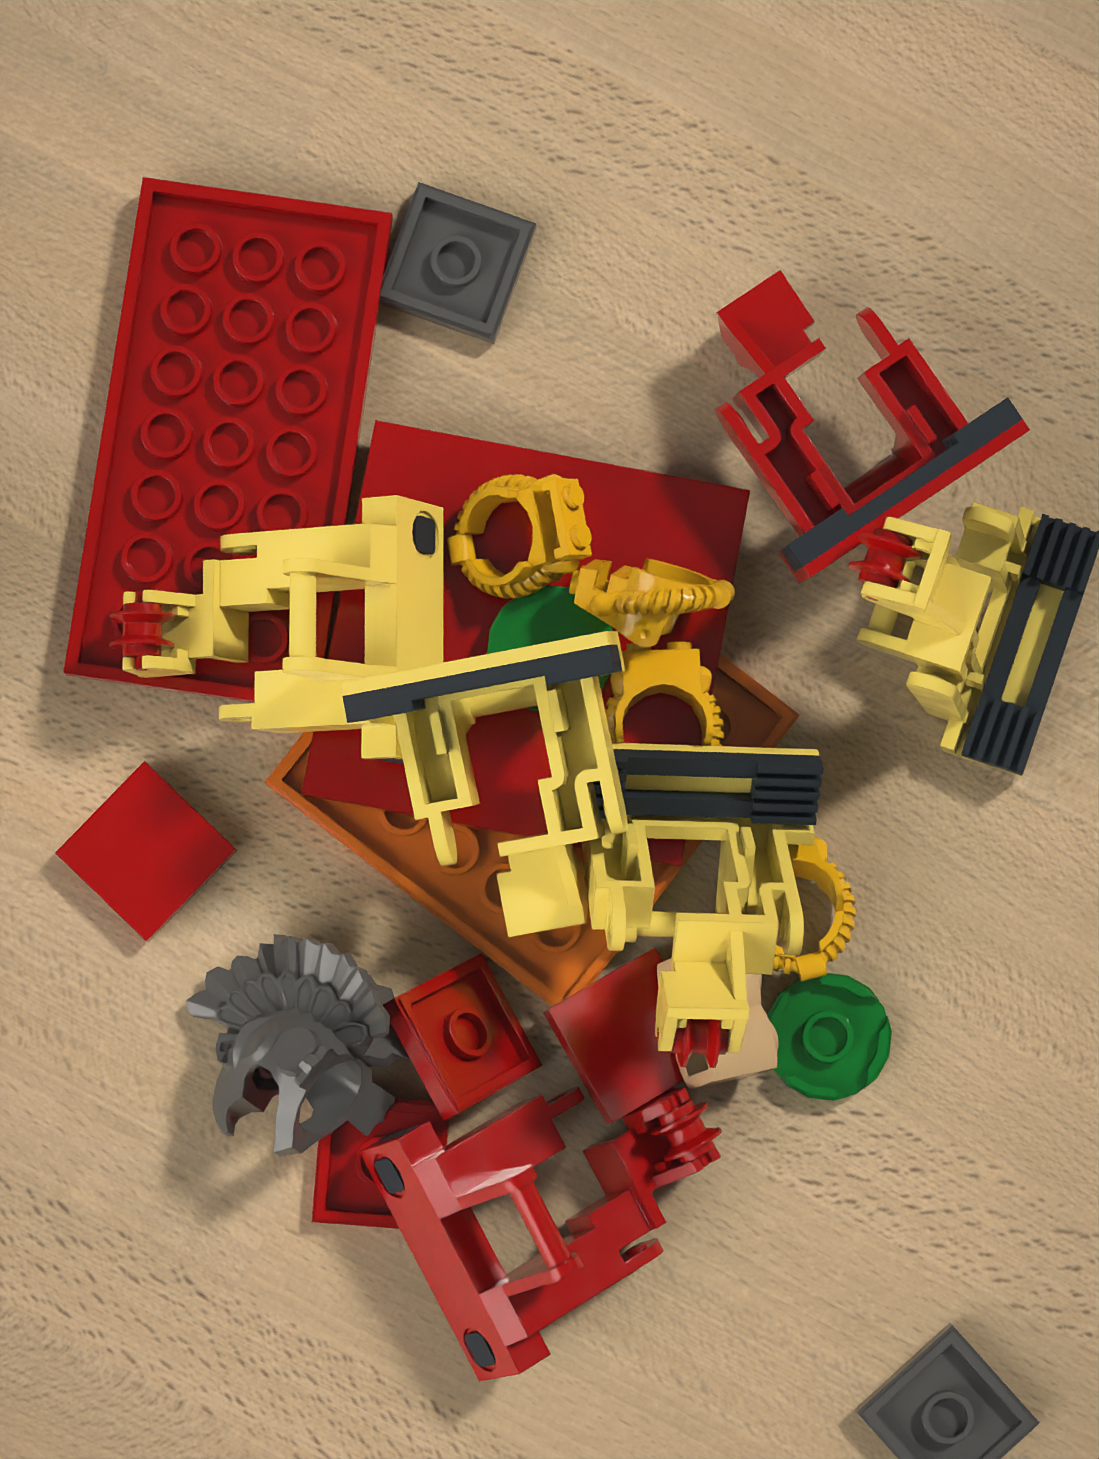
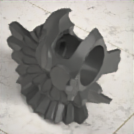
M274 934V944L260 943L257 959L237 955L232 961L231 969L227 970L218 966L208 971L205 979L206 990L200 991L186 1000L187 1008L193 1017L217 1021L228 1029L227 1033H219L215 1048L217 1060L223 1066L216 1081L212 1100L216 1123L227 1136H234L235 1125L241 1117L251 1112H264L271 1099L279 1094L275 1118L276 1138L274 1153L278 1156L300 1154L320 1139L332 1133L346 1121H349L365 1136L369 1135L375 1125L385 1120L387 1110L395 1103L393 1095L372 1082L371 1072L372 1066H388L397 1061V1057L410 1060L390 1023V1015L383 1007V1004L395 998L392 988L376 984L372 976L367 973V970L357 965L351 954H341L332 943H320L315 939ZM305 1098H307L313 1108L311 1118L299 1123L300 1108Z

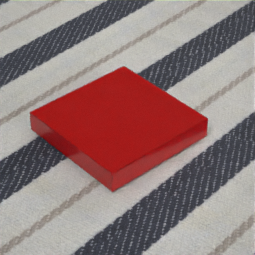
M144 761L55 854L146 942H150L238 850Z
M656 948L646 951L543 1012L606 1125L614 1123L684 1081L676 1055L670 1053V1051H658V1039L655 1036L659 988L657 964L663 962Z
M482 953L383 1004V1007L390 1015V1023L443 1121L543 1066Z
M395 1098V1103L387 1110L385 1120L375 1125L369 1135L365 1136L349 1121H346L332 1133L320 1139L317 1148L312 1222L399 1229L360 1151L391 1133L400 1132L403 1129L430 1121L444 1147L448 1145L449 1119L443 1121L432 1100Z

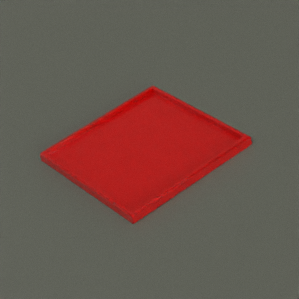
M375 420L355 524H362V498L398 495L443 507V663L486 655L490 628L502 607L513 599L487 594L469 582L468 577L461 570L463 566L451 565L447 538L456 535L457 530H454L455 523L459 522L457 516L459 511L464 510L462 506L469 499L470 494L478 490V487L482 484L489 482V480L504 475L522 474L538 480L556 474L566 479H578L579 486L584 493L583 509L586 525L592 535L590 543L592 555L580 560L578 571H580L583 565L585 566L595 559L612 561L607 579L610 580L611 574L625 565L643 569L645 558L680 566L711 579L726 580L733 585L750 490ZM519 501L501 503L487 520L484 533L472 535L476 559H489L493 566L503 574L511 572L518 562L528 561L533 543V526L527 511ZM573 573L564 574L560 580L547 585L570 587ZM365 589L341 590L328 659L365 664ZM729 604L721 609L711 608L680 614L672 632L661 635L658 643L651 646V650H667V643L691 642L692 649H699L700 666L708 668L712 674L708 691L709 695L713 694ZM618 632L621 651H627V644H632L633 642ZM610 674L601 691L606 710L608 709L606 704L608 699L615 696L610 681L612 674ZM657 693L642 698L628 709L622 722L624 743L701 746L702 731L699 719L692 710V706L673 695ZM522 708L476 717L475 724L470 727L465 736L480 804L449 810L452 824L520 837L547 833L548 829L538 780L552 777L539 712ZM362 729L313 732L301 791L303 796L414 816L404 764L361 758ZM647 838L650 861L680 867L686 839ZM582 842L572 843V846L582 848Z

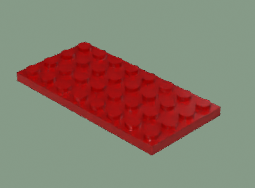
M147 177L142 178L63 671L65 675L255 703V672L283 670V658L289 657L290 609L249 612L248 662L236 663L213 658L196 659V674L149 678L138 677V675L124 671L122 650L109 647L110 642L123 637V625L112 620L110 613L123 611V592L158 590L193 595L203 594V560L215 559L220 561L257 558V554L236 555L222 552L220 550V537L223 535L347 524L380 309V295L393 224L392 213ZM336 591L316 592V657L326 659Z

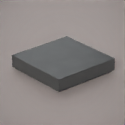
M418 182L383 277L380 304L495 344L536 232V223Z
M951 1323L942 1329L855 1409L898 1459H1001L1040 1423Z

